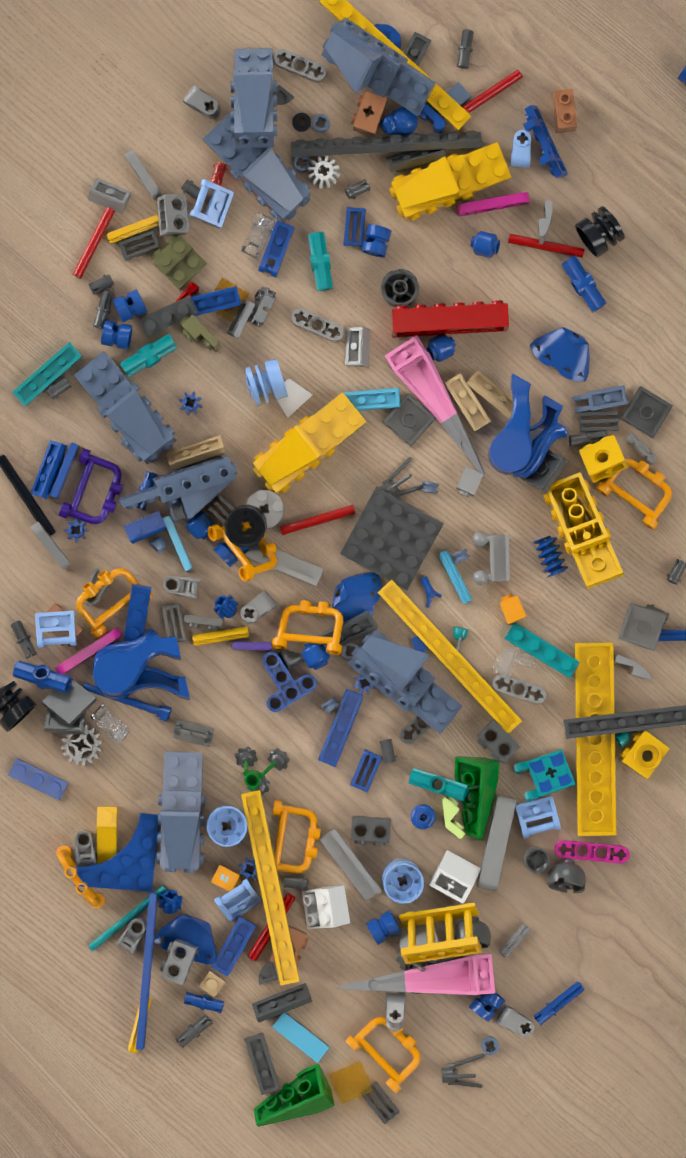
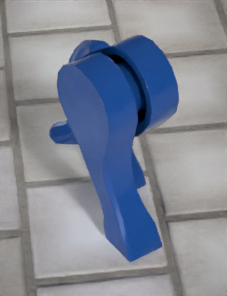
M515 374L511 375L512 414L504 429L492 441L488 456L492 467L497 472L526 478L538 470L553 442L558 438L568 436V430L565 426L558 423V416L562 411L563 405L545 395L542 398V418L535 425L530 426L529 390L531 384Z
M147 629L145 635L138 639L110 644L96 653L93 678L99 691L105 697L122 699L139 690L156 688L190 700L185 677L174 676L162 670L146 666L152 658L159 655L181 660L176 637L161 638L153 629Z

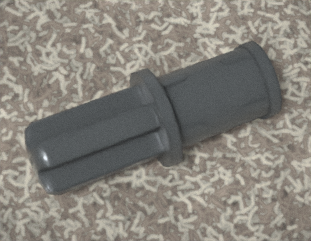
M469 29L463 30L461 44L458 47L457 67L463 69L469 68L470 52H473L471 46L474 32Z
M103 290L99 306L96 307L97 313L92 325L93 327L103 329L108 313L111 312L109 309L113 298L112 292Z
M586 431L585 434L569 435L570 447L594 444L608 435L606 431L592 433Z
M19 620L12 623L11 628L18 640L16 643L20 644L25 658L36 655L37 652L30 640L31 636L27 634L22 622Z

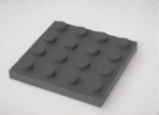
M376 487L340 554L388 581L393 580L399 587L408 590L444 523L385 490Z

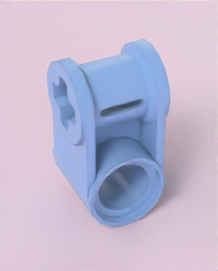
M519 130L514 136L510 167L530 168L531 135L526 130ZM520 136H524V139L526 140L524 141V144H521L520 140H517L520 138Z

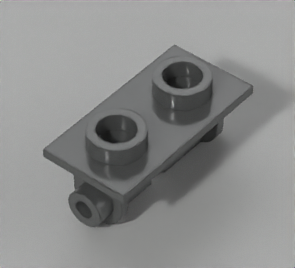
M261 287L256 292L254 297L255 306L247 322H251L257 327L264 324L268 312L263 310V308L271 309L276 299V292L269 290L270 288Z
M177 719L173 738L210 747L215 728Z

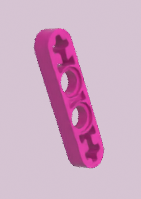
M523 192L456 205L457 216L525 205L530 203L529 193Z
M115 628L55 668L56 671L66 674L95 655L103 647L123 636L118 628Z
M560 840L554 847L556 855L568 859L625 863L630 857L628 849L621 845ZM565 844V847L572 848L571 844H575L573 849L574 856H570L571 851H565L564 854H561L558 847ZM581 845L586 846L588 849L585 856L577 854V848ZM600 847H604L607 850L604 858H598L596 855V851ZM610 848H613L612 852L617 853L622 849L626 856L619 860L618 856L612 855V859H609L611 854Z

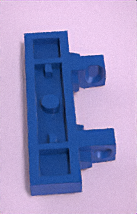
M534 105L525 108L527 122L523 123V126L527 132L533 130L535 139L542 146L541 153L543 156L539 158L541 165H549L551 174L556 178L567 176V170L538 107Z

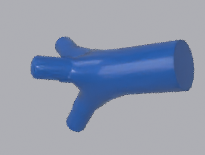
M425 576L420 581L426 592V607L430 608L431 599L434 596L441 598L442 595L432 588L427 576Z

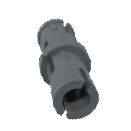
M204 1014L196 1023L190 1024L185 1032L175 1038L177 1043L185 1038L179 1044L184 1048L195 1037L198 1038L200 1033L212 1025L213 1022L210 1019L203 1024L209 1018Z

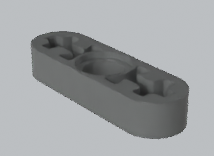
M417 716L401 729L400 739L407 744L413 743L431 727L428 725L426 728H420L417 724L419 719ZM414 723L415 727L421 732L417 734L415 731L412 734L413 739L407 738L405 740L403 738L405 736L404 731H411L413 727L410 725Z

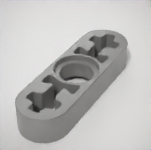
M284 49L278 50L274 55L276 66L316 83H320L326 78V68L322 64ZM286 55V59L291 61V58H294L292 67H288L290 64L287 61L280 63L278 57ZM298 61H302L306 64L304 70L298 71L295 69V64ZM309 65H312L311 70L313 71L321 69L323 75H319L317 78L314 72L309 71V75L306 74L309 70Z
M130 150L125 153L126 159L153 200L162 196L135 152Z
M301 308L292 312L291 320L295 326L331 342H338L342 339L343 329L340 325ZM303 313V317L307 320L309 319V316H311L312 318L309 321V326L306 327L305 325L307 324V322L301 320L300 322H296L297 318L295 317V315ZM320 320L323 323L322 329L314 330L312 328L313 321ZM326 324H329L328 329L334 331L337 328L340 335L332 338L330 332L326 331V335L322 333L326 329Z
M39 521L31 526L32 531L63 570L72 565Z
M497 675L492 680V686L498 692L535 704H540L546 699V692L542 687L505 675ZM503 678V682L510 684V680H512L510 692L506 691L508 687L505 686L499 689L498 684H495L496 680ZM518 683L522 684L525 688L524 693L521 695L515 694L513 690L514 686ZM528 686L532 687L530 689L532 692H537V689L540 690V694L543 695L542 698H538L536 701L534 700L535 697L529 694L528 698H525Z

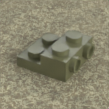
M179 234L177 237L173 235L166 242L168 246L162 250L160 248L153 254L154 259L152 262L180 290L207 263Z
M194 315L186 316L180 322L181 327L184 329L182 331L183 335L191 343L195 341L198 344L202 341L209 351L213 349L217 352L221 348L220 342Z

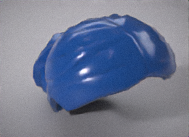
M399 107L391 114L383 117L380 127L386 134L408 135L416 130L418 118L406 108Z

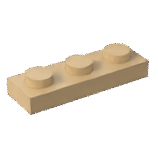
M477 370L466 384L510 419L513 409L512 397Z
M460 373L445 382L444 385L473 431L476 432L491 421Z
M221 435L167 452L166 455L171 470L213 456H218L226 451Z

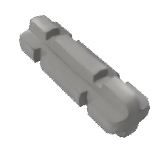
M631 433L626 438V441L630 445L632 444L633 448L652 465L658 457L651 453V450L641 440H638L634 433Z
M522 924L518 928L519 931L515 932L506 942V945H503L499 950L502 956L507 958L512 953L511 951L521 943L523 937L528 935L530 929L526 925Z

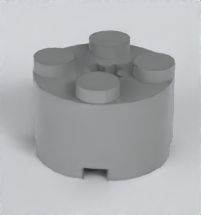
M257 491L246 502V505L256 506L259 509L261 506H269L268 510L270 512L268 514L264 513L267 520V529L276 527L283 519L284 505L280 497L272 491Z

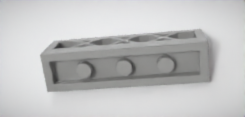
M258 544L250 547L245 555L248 559L260 564L270 561L267 556L262 555ZM276 550L277 564L272 569L317 587L324 569Z
M335 827L319 839L366 901L382 891L381 887Z

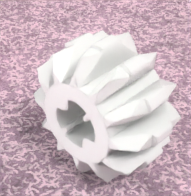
M319 156L317 157L318 163L314 160L311 161L313 167H308V171L311 172L308 178L314 179L312 182L314 186L319 182L320 189L323 188V184L330 188L329 182L336 184L335 178L340 177V173L336 172L339 170V166H333L335 164L334 159L328 162L329 158L325 156V160L322 161ZM321 169L329 171L326 176H323Z

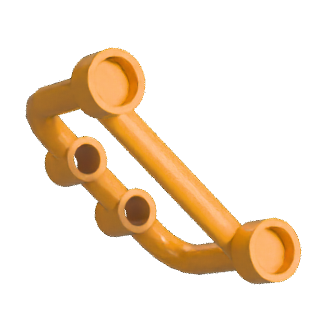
M625 458L628 466L664 491V497L654 511L614 483L620 472H617L610 478H606L603 483L599 482L595 489L608 497L611 491L619 495L644 513L646 516L642 523L648 528L655 530L659 524L656 520L672 498L671 488L664 482L666 477L658 471L655 474L648 470L650 465L643 460H640L638 463L635 460Z
M242 522V524L244 525L243 528H244L245 530H247V528H252V527L249 525V523H247V522L243 523V522ZM216 524L208 527L209 538L212 541L223 539L243 564L239 568V576L242 581L252 580L255 574L270 570L276 566V545L273 542H265L266 533L258 545L262 555L267 556L270 561L253 566L242 550L229 541L225 533V526L220 527Z
M116 568L111 572L107 570L100 572L97 576L99 581L94 585L92 582L86 583L82 587L84 592L76 601V608L92 628L90 633L95 639L102 637L106 633L107 628L103 623L129 604L131 592L95 620L84 607V602L88 598L94 597L102 587L111 584L114 578L119 575L124 576L131 586L133 584L140 585L132 573L125 568Z
M301 600L300 605H290L284 609L280 619L277 638H273L271 647L286 650L288 641L327 645V653L341 655L343 646L339 642L343 626V616L339 610L329 608L330 604L327 602H319L318 607L311 606L312 603L307 600ZM293 612H298L304 615L334 616L336 622L333 637L286 633L289 615Z
M275 800L272 815L280 816L274 849L277 870L291 873L305 872L310 867L312 858L316 859L318 847H314L315 839L319 840L321 828H317L316 814L312 810L282 805L281 800ZM288 813L306 816L310 820L304 862L300 866L280 863Z
M67 845L59 847L56 855L65 869V876L71 878L76 885V892L82 894L93 908H101L105 904V896L99 892L95 893L93 888L88 887V884L83 882L78 876L77 865L71 858L73 854L71 847ZM68 869L71 870L73 875L68 874ZM79 885H84L85 887H82V888H83L85 891H80V890H79Z
M376 1017L354 1038L350 1035L345 1041L355 1052L362 1047L391 1077L386 1084L397 1094L402 1089L399 1085L419 1066L421 1055L415 1047L417 1042L410 1035L406 1037L401 1032L403 1027L396 1032L390 1031L413 1055V1061L398 1074L365 1040V1037L377 1025L382 1024L386 1027V1017Z

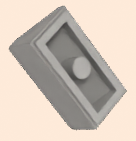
M96 178L89 191L88 200L123 214L132 192Z
M365 327L347 328L345 366L368 367L370 329Z
M434 923L435 943H438L436 926ZM426 925L416 926V946L427 944ZM408 928L400 929L401 933L398 934L400 950L401 948L408 947Z

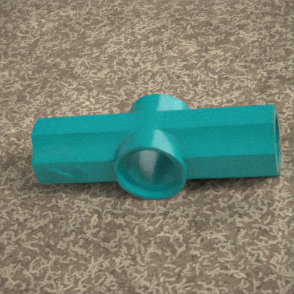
M324 232L308 234L311 251L310 260L317 291L333 289L330 272L331 263L329 252H327Z
M167 334L153 344L149 343L143 346L136 354L120 364L130 378L144 368H150L160 362L161 358L175 351L177 346L170 334Z
M413 768L409 777V784L460 801H464L468 793L469 785L417 768ZM438 779L443 782L440 790L435 788V782Z

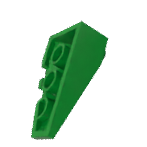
M456 756L455 781L469 785L467 796L462 801L464 809L462 811L465 834L481 840L483 839L498 783L499 761L486 757Z
M317 1063L300 1071L296 1079L289 1084L285 1083L281 1091L276 1095H270L255 1107L254 1115L256 1125L260 1127L317 1114L335 1106L332 1089L321 1066Z

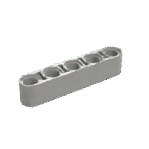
M497 795L477 887L497 891L516 806V799Z

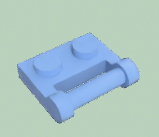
M202 179L200 184L202 187L194 209L191 210L189 216L217 228H222L234 192ZM211 189L213 192L205 214L200 213L208 190Z
M74 611L35 613L38 648H44L47 645H77ZM69 631V636L44 638L43 632Z
M553 796L515 806L524 839L536 833L561 829ZM552 816V822L529 828L526 826L527 822Z
M248 879L243 880L241 885L222 897L218 896L214 899L219 909L230 922L263 902Z

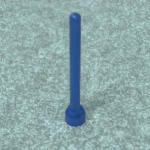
M89 683L82 685L87 691L105 697L97 686ZM130 697L112 699L156 714L159 720L165 722L168 721L172 710L171 707L165 705L163 707H156Z

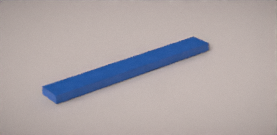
M150 892L136 1041V1049L138 1050L144 1049L158 902L157 892Z

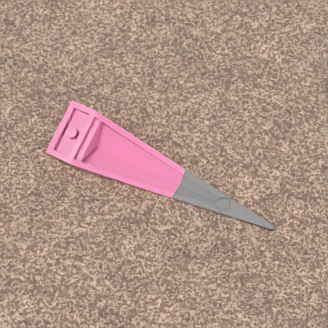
M414 336L385 355L395 374L444 427L476 469L485 475V471L435 364L419 337Z
M492 955L468 956L423 967L425 971L416 968L341 985L338 989L460 995L495 993Z

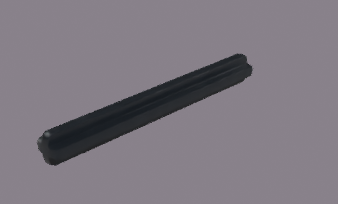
M4 454L1 455V469L35 520L39 521L47 533L52 536L56 532L7 457Z

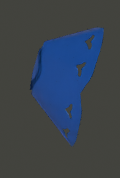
M562 327L536 338L530 344L536 358L547 366L556 367L563 377L578 382L587 380L590 365L589 344L582 335ZM549 354L551 360H549L548 357H544V356H546V355ZM564 367H570V373L568 372V370H565Z
M373 572L356 574L343 579L336 586L333 593V608L341 612L343 622L369 610L373 617V606L379 600L380 595L378 592L382 588L380 576ZM340 590V596L336 597L337 591ZM374 591H375V593L373 594V598H372L370 592H374Z
M180 914L157 932L154 937V942L166 951L170 942L174 943L178 938L199 946L197 951H199L200 956L196 954L194 961L203 964H213L216 962L211 925L202 919L188 914ZM179 947L177 948V953L186 954V950Z

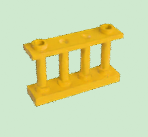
M464 903L462 905L418 912L409 911L405 914H399L403 926L408 927V947L401 948V956L405 964L482 953L478 937H473L472 917L479 916L476 904ZM464 918L465 938L454 940L453 920ZM445 921L446 941L435 943L434 922ZM426 924L427 944L416 946L415 925Z

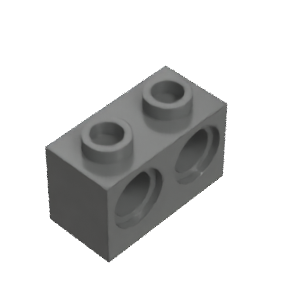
M494 719L477 734L479 737L477 742L484 749L488 747L493 752L491 756L499 762L505 763L521 748ZM489 730H493L496 734L493 741H487L485 738V734ZM502 744H507L509 747V752L506 755L499 753V747Z
M352 816L351 840H354L355 844H366V841H373V845L385 846V842L389 843L391 818ZM359 825H364L367 829L366 833L362 836L358 835L355 831ZM379 826L384 827L386 830L383 837L375 835V829Z

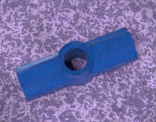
M576 255L561 264L571 279L574 290L579 296H582L592 313L606 304L605 299L596 288L597 285L589 272L585 271Z
M19 661L14 666L13 677L34 683L40 689L50 688L66 693L71 688V676L49 670L46 665L36 666Z

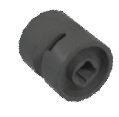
M533 846L525 851L523 862L531 872L541 873L548 868L550 858L544 849Z

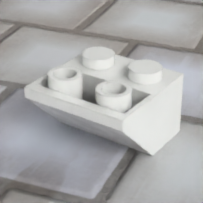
M447 850L432 876L429 886L464 904L481 868Z
M344 885L301 891L307 929L333 928L350 923Z

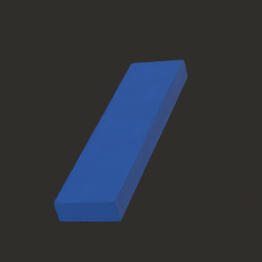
M346 689L318 758L319 761L336 767L363 700V695Z

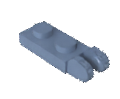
M624 385L591 391L584 395L572 397L573 402L587 399L589 405L577 407L574 409L575 413L592 412L628 405Z

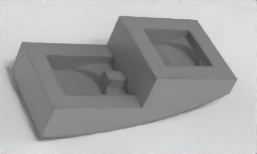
M552 200L545 201L544 218L538 219L539 244L544 243L550 229L553 208Z
M615 655V663L632 667L630 675L647 680L651 679V675L642 666L624 656Z

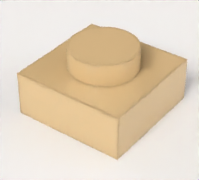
M210 970L199 987L215 997L226 981Z

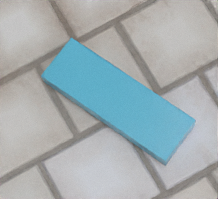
M400 388L343 392L358 411L401 408Z
M171 517L162 518L185 571L192 570V564Z
M286 1012L282 1013L272 1026V1028L317 1063L330 1048Z

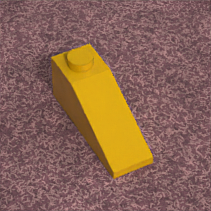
M98 806L97 864L105 862L117 854L119 806Z

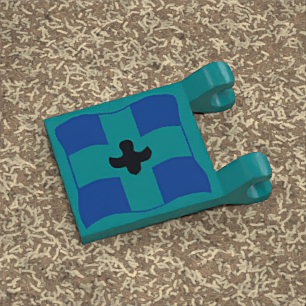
M562 749L514 765V772L516 774L529 770L536 790L525 793L524 798L526 802H531L539 797L576 785Z

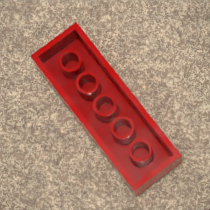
M503 300L492 301V304H484L483 301L473 302V305H465L463 302L453 303V306H446V304L440 303L434 304V307L427 308L423 304L415 305V308L408 309L407 306H396V309H392L391 315L393 338L440 334L506 332L509 328L508 303H503Z

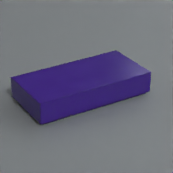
M234 642L233 649L272 650V643Z

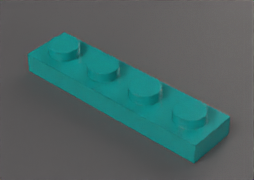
M70 342L67 343L12 393L26 407L83 356Z
M515 622L504 638L570 679L580 664L578 660Z

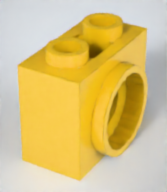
M614 435L605 436L600 441L594 444H587L579 450L593 483L604 478H610L617 472L629 468ZM608 458L606 462H601V460Z
M642 730L634 735L632 738L634 743L630 748L626 747L620 756L623 757L621 762L648 780L670 748L647 731ZM646 750L651 752V759L649 761L642 759V753Z

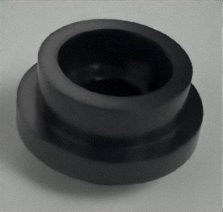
M306 113L296 114L292 119L293 128L298 132L307 131L311 126L310 117ZM304 119L305 123L303 125L298 124V120Z

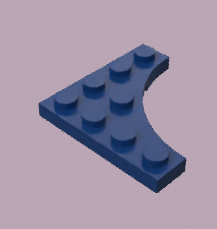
M139 813L138 823L131 840L111 859L94 865L76 866L77 874L81 880L86 882L88 887L152 892L159 826L158 814Z

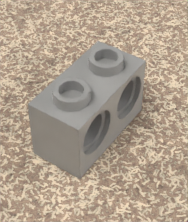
M164 194L158 197L160 236H178L179 234L182 236L189 233L190 222L187 215L188 202L186 201V195ZM172 202L175 204L176 209L173 208Z
M178 938L174 943L170 942L167 949L169 957L163 961L160 971H163L161 977L183 985L186 982L199 946ZM177 948H184L186 950V956H179L177 953ZM172 965L177 966L179 974H173L170 971V967Z

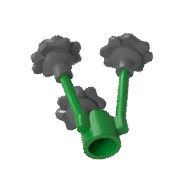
M246 747L239 748L238 753H235L236 764L244 768L243 775L246 776L244 781L247 789L251 792L261 790L262 796L265 792L269 791L267 786L270 785L265 774L272 768H276L279 771L288 767L287 763L290 761L287 753L277 748L275 751H270L268 761L271 763L262 772L257 770L249 771L248 766L253 767L254 762L258 761L256 750Z

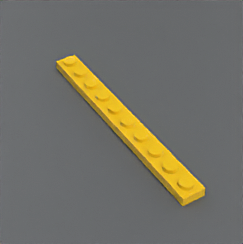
M319 0V3L339 22L345 18L349 19L407 58L409 65L430 78L347 0ZM435 84L427 103L459 131L470 120L471 115L438 84Z
M393 580L389 581L378 592L508 734L522 722L517 714Z
M261 790L244 793L241 796L280 985L299 982L300 978Z

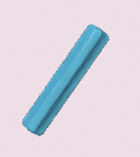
M447 550L441 552L439 558L462 603L470 602L472 597Z

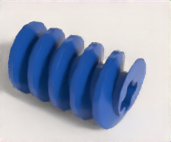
M551 535L533 542V544H539L536 551H542L538 558H545L541 565L548 566L543 570L544 573H550L546 578L564 572L568 568V566H561L565 562V559H559L563 552L556 551L560 544H553L557 537H551Z

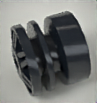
M604 206L598 208V213L594 211L591 214L593 222L585 217L575 225V229L582 242L597 258L609 250L606 241L615 246L617 241L621 242L625 239L619 222Z
M249 504L240 505L235 508L227 517L225 523V533L229 541L241 548H249L258 544L264 537L267 529V520L264 513L256 506ZM246 521H249V525L252 528H247V530H245L243 528L244 525L242 524V522L245 523Z
M15 681L0 688V713L3 715L0 719V726L6 732H9L20 723L37 705L29 696H25L22 699L18 698L22 692L21 688L12 692L17 686Z

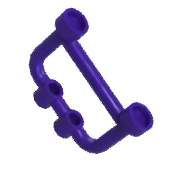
M83 448L78 462L85 465L72 503L63 502L59 516L65 519L67 516H71L90 524H100L106 520L109 512L113 513L117 503L113 502L115 495H120L123 484H120L122 473L118 465L90 454L91 450ZM94 464L107 468L114 473V478L102 511L97 517L77 511Z

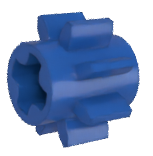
M194 391L189 396L185 392V398L179 399L183 403L180 409H186L187 415L193 411L197 415V408H203L198 403L202 398H196ZM189 399L196 401L193 408L190 406L186 407Z
M75 518V523L73 524L67 522L69 529L64 530L70 534L67 539L70 540L74 537L76 543H78L79 538L86 539L84 533L89 532L88 529L83 527L86 522L79 524L77 518ZM73 527H81L79 529L81 533L73 535Z
M222 595L216 599V607L213 610L221 619L224 617L231 618L237 612L236 606H238V603L231 595L228 597Z
M361 674V677L359 679L354 677V680L358 682L353 687L360 688L359 694H361L363 690H366V693L369 694L368 689L370 687L373 689L376 688L370 683L369 687L366 686L363 689L361 688L362 684L359 683L360 679L364 680L365 678Z
M245 857L246 863H239V866L243 868L239 874L244 873L246 875L245 879L252 877L253 880H256L255 874L257 869L255 860L253 858L252 861H249ZM247 864L255 866L252 874L250 871H245Z
M168 890L164 895L160 894L159 908H163L164 913L174 914L177 910H181L182 896H178L177 891Z

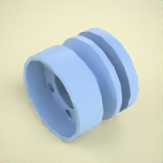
M276 358L264 362L265 371L261 372L257 364L254 365L256 374L252 375L250 367L245 368L249 392L257 406L262 405L259 397L263 395L266 403H269L268 394L270 393L273 394L276 400L288 397Z
M220 806L209 814L206 821V830L209 837L216 844L231 847L238 844L245 837L247 821L239 809L232 806ZM223 821H224V822H227V821H230V822H231V823H230V826H231V829H230V830H229V829H226L225 831L222 830L223 825H221V824H222Z
M404 858L395 859L388 863L382 874L384 890L387 896L394 902L401 904L411 903L423 891V876L418 866L411 860ZM404 875L407 881H402L400 884L398 877L402 878Z

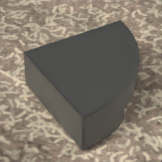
M278 85L277 92H274V95H277V105L287 104L294 99L293 95Z
M280 650L278 653L287 669L304 663L300 653L288 650Z
M269 961L262 967L259 974V985L278 980L273 962Z

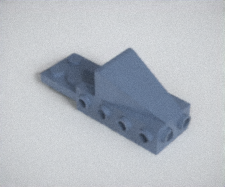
M345 18L338 23L335 22L330 29V37L323 44L324 50L321 55L329 63L338 66L355 92L358 93L364 88L369 87L376 95L382 97L387 95L418 116L436 82L409 65L407 58L349 19Z
M273 48L235 49V72H233V81H231V93H234V96H231V108H234V111H231V123H234V126H231V138H235V148L274 147V136H278L277 125H274V121H277V110H274V107L277 106V95H274V92H277V80H273Z
M229 113L203 138V141L230 167L231 175L236 180L240 179L244 183V188L249 193L253 192L258 197L257 201L263 207L267 206L271 210L270 214L277 221L280 219L284 223L286 220H291L296 215V210L300 206L304 207L310 201V187L303 180L300 182L296 178L297 174L290 167L286 168L282 164L284 161L281 157L274 153L270 147L235 148V138H231V126H234V123H231V113Z
M104 351L74 375L99 405L100 408L97 410L103 418L108 417L112 421L109 424L116 433L120 431L123 435L121 440L127 447H133L135 450L133 455L139 462L143 460L146 464L153 463L163 451H167L174 446L177 440L173 437L175 434L169 424L164 426L161 422L164 418L157 410L154 412L149 407L151 402L145 395L143 397L139 395L138 391L140 389L134 381L129 383Z
M223 455L153 478L155 486L118 499L120 505L129 510L138 507V503L142 501L146 504L157 500L156 497L162 503L165 502L166 505L178 502L177 498H179L185 517L190 519L229 483L236 479L235 474H238L235 463L231 462L228 456Z
M377 629L372 635L368 633L361 641L364 645L362 647L358 645L351 653L354 657L348 665L405 712L408 713L411 710L431 728L441 734L462 708V705L433 681L436 678L422 667L429 658V655L393 643Z
M164 752L162 794H159L158 805L162 806V810L158 813V825H161V833H158L157 844H161V852H157V864H160V868H164L165 872H176V869H184L185 873H195V869H200V865L204 864V853H201V845L204 846V834H201V826H205V815H202V807H205V795H202L203 753Z

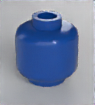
M480 231L476 236L472 237L471 247H473L475 255L491 258L494 254L497 255L500 248V240H498L496 234Z
M440 334L429 340L426 351L429 352L432 360L442 362L454 355L456 343L452 337Z
M201 511L192 518L187 519L186 528L194 538H202L204 540L208 537V527L213 526L214 522L204 511Z
M307 643L304 645L306 649L301 654L308 668L317 670L328 664L330 655L326 652L324 644Z
M420 804L412 809L411 821L416 828L426 830L434 824L436 815L430 806Z

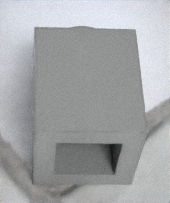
M466 466L456 487L459 490L458 493L467 498L470 495L474 496L484 474Z

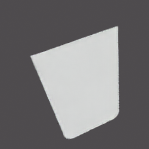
M291 379L284 382L288 397L277 400L287 418L313 395Z

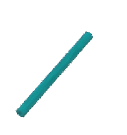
M162 885L155 892L158 893V898H160V894H164L168 890ZM149 897L90 943L88 947L94 951L145 910L149 905Z

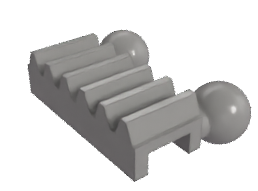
M476 532L472 537L475 546L482 547L489 543L490 574H487L484 570H478L474 573V582L478 585H484L487 581H510L509 535H486L483 532Z

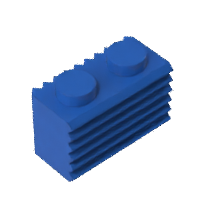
M159 511L153 512L149 516L146 515L142 519L139 518L138 521L135 520L131 524L124 525L130 542L133 544L166 530L162 514Z

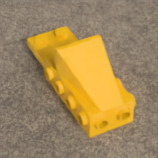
M496 142L465 155L461 154L458 156L453 154L447 158L446 156L442 157L438 161L430 163L428 168L423 170L422 168L414 169L408 176L399 175L393 178L394 181L391 182L389 192L392 199L397 201L398 206H396L399 217L403 216L404 221L410 220L411 222L419 219L420 215L425 213L428 215L438 211V208L443 206L445 208L453 206L458 200H468L474 197V194L478 191L511 179V174L499 144Z
M343 392L310 418L305 416L298 422L300 425H296L294 428L286 431L283 434L285 437L281 441L277 439L268 446L270 449L266 453L262 451L253 458L255 460L253 462L255 467L252 470L259 478L263 476L267 481L264 485L269 491H275L276 494L280 492L284 494L291 488L290 484L295 480L299 482L306 476L305 472L310 468L314 470L321 464V459L325 456L329 458L336 452L335 448L367 423Z
M581 472L555 481L543 497L546 505H550L552 508L550 514L553 521L558 522L559 527H557L560 538L564 537V547L567 554L571 553L586 588L590 589L622 577L624 574L609 541L611 539L608 527L605 528L603 525L604 518L601 511L598 512L596 509L597 502L594 495L591 496L589 493V483L587 479H583Z

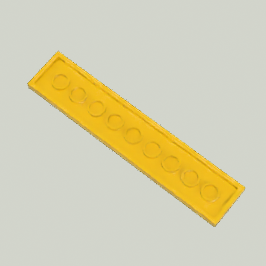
M574 643V659L580 662L575 670V718L614 714L613 643ZM615 733L576 738L577 836L616 835Z

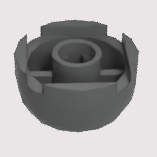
M398 269L386 274L381 284V294L387 304L396 308V306H410L416 300L419 293V283L412 272Z
M563 860V862L557 863L550 869L547 885L549 884V888L567 893V890H574L573 893H581L585 891V873L574 861Z
M473 916V937H478L481 949L488 948L491 941L489 927L484 922L479 921L478 917ZM464 920L455 926L454 940L465 938Z

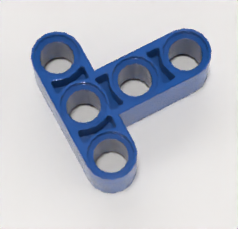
M268 652L264 655L263 664L279 689L278 692L271 695L267 700V707L270 711L278 712L316 688L317 681L314 676L304 675L294 681L277 653ZM269 655H274L277 658V663L274 666H269L266 662ZM284 671L287 674L285 682L277 680L276 675L278 672ZM307 677L312 678L314 682L313 687L310 689L303 686V680ZM289 688L297 690V696L294 699H290L286 695ZM272 698H278L281 701L278 709L270 706Z

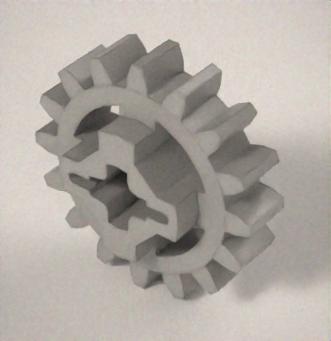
M85 725L83 734H80V737L77 739H72L74 734L65 733L67 738L61 739L62 742H65L61 749H66L63 756L69 755L68 761L75 760V765L82 761L83 766H85L87 760L93 763V757L99 758L97 751L103 750L99 747V744H102L103 741H98L101 734L95 735L96 729L92 728L89 730V725ZM89 735H91L95 744H92L89 741ZM84 740V744L90 747L80 750V746L75 743ZM70 746H73L75 749V755L71 752ZM93 751L91 755L83 758L85 752Z

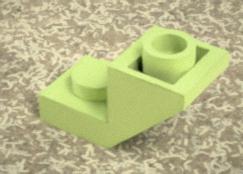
M444 796L442 798L445 827L461 839L465 835V832L462 831L464 827L456 820L453 823L451 822L452 818L460 810L457 807L459 803L451 797L447 799Z

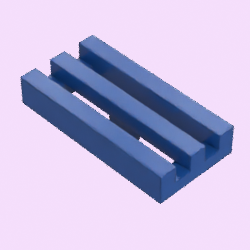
M347 207L344 246H363L365 208ZM350 212H354L352 241H348ZM358 212H361L359 242H355Z
M364 749L350 785L368 792L382 756ZM366 755H369L370 757L364 769L359 784H356L355 782L360 772V769L363 765ZM373 758H376L377 761L374 765L366 787H364L362 785L367 775V772L370 768Z

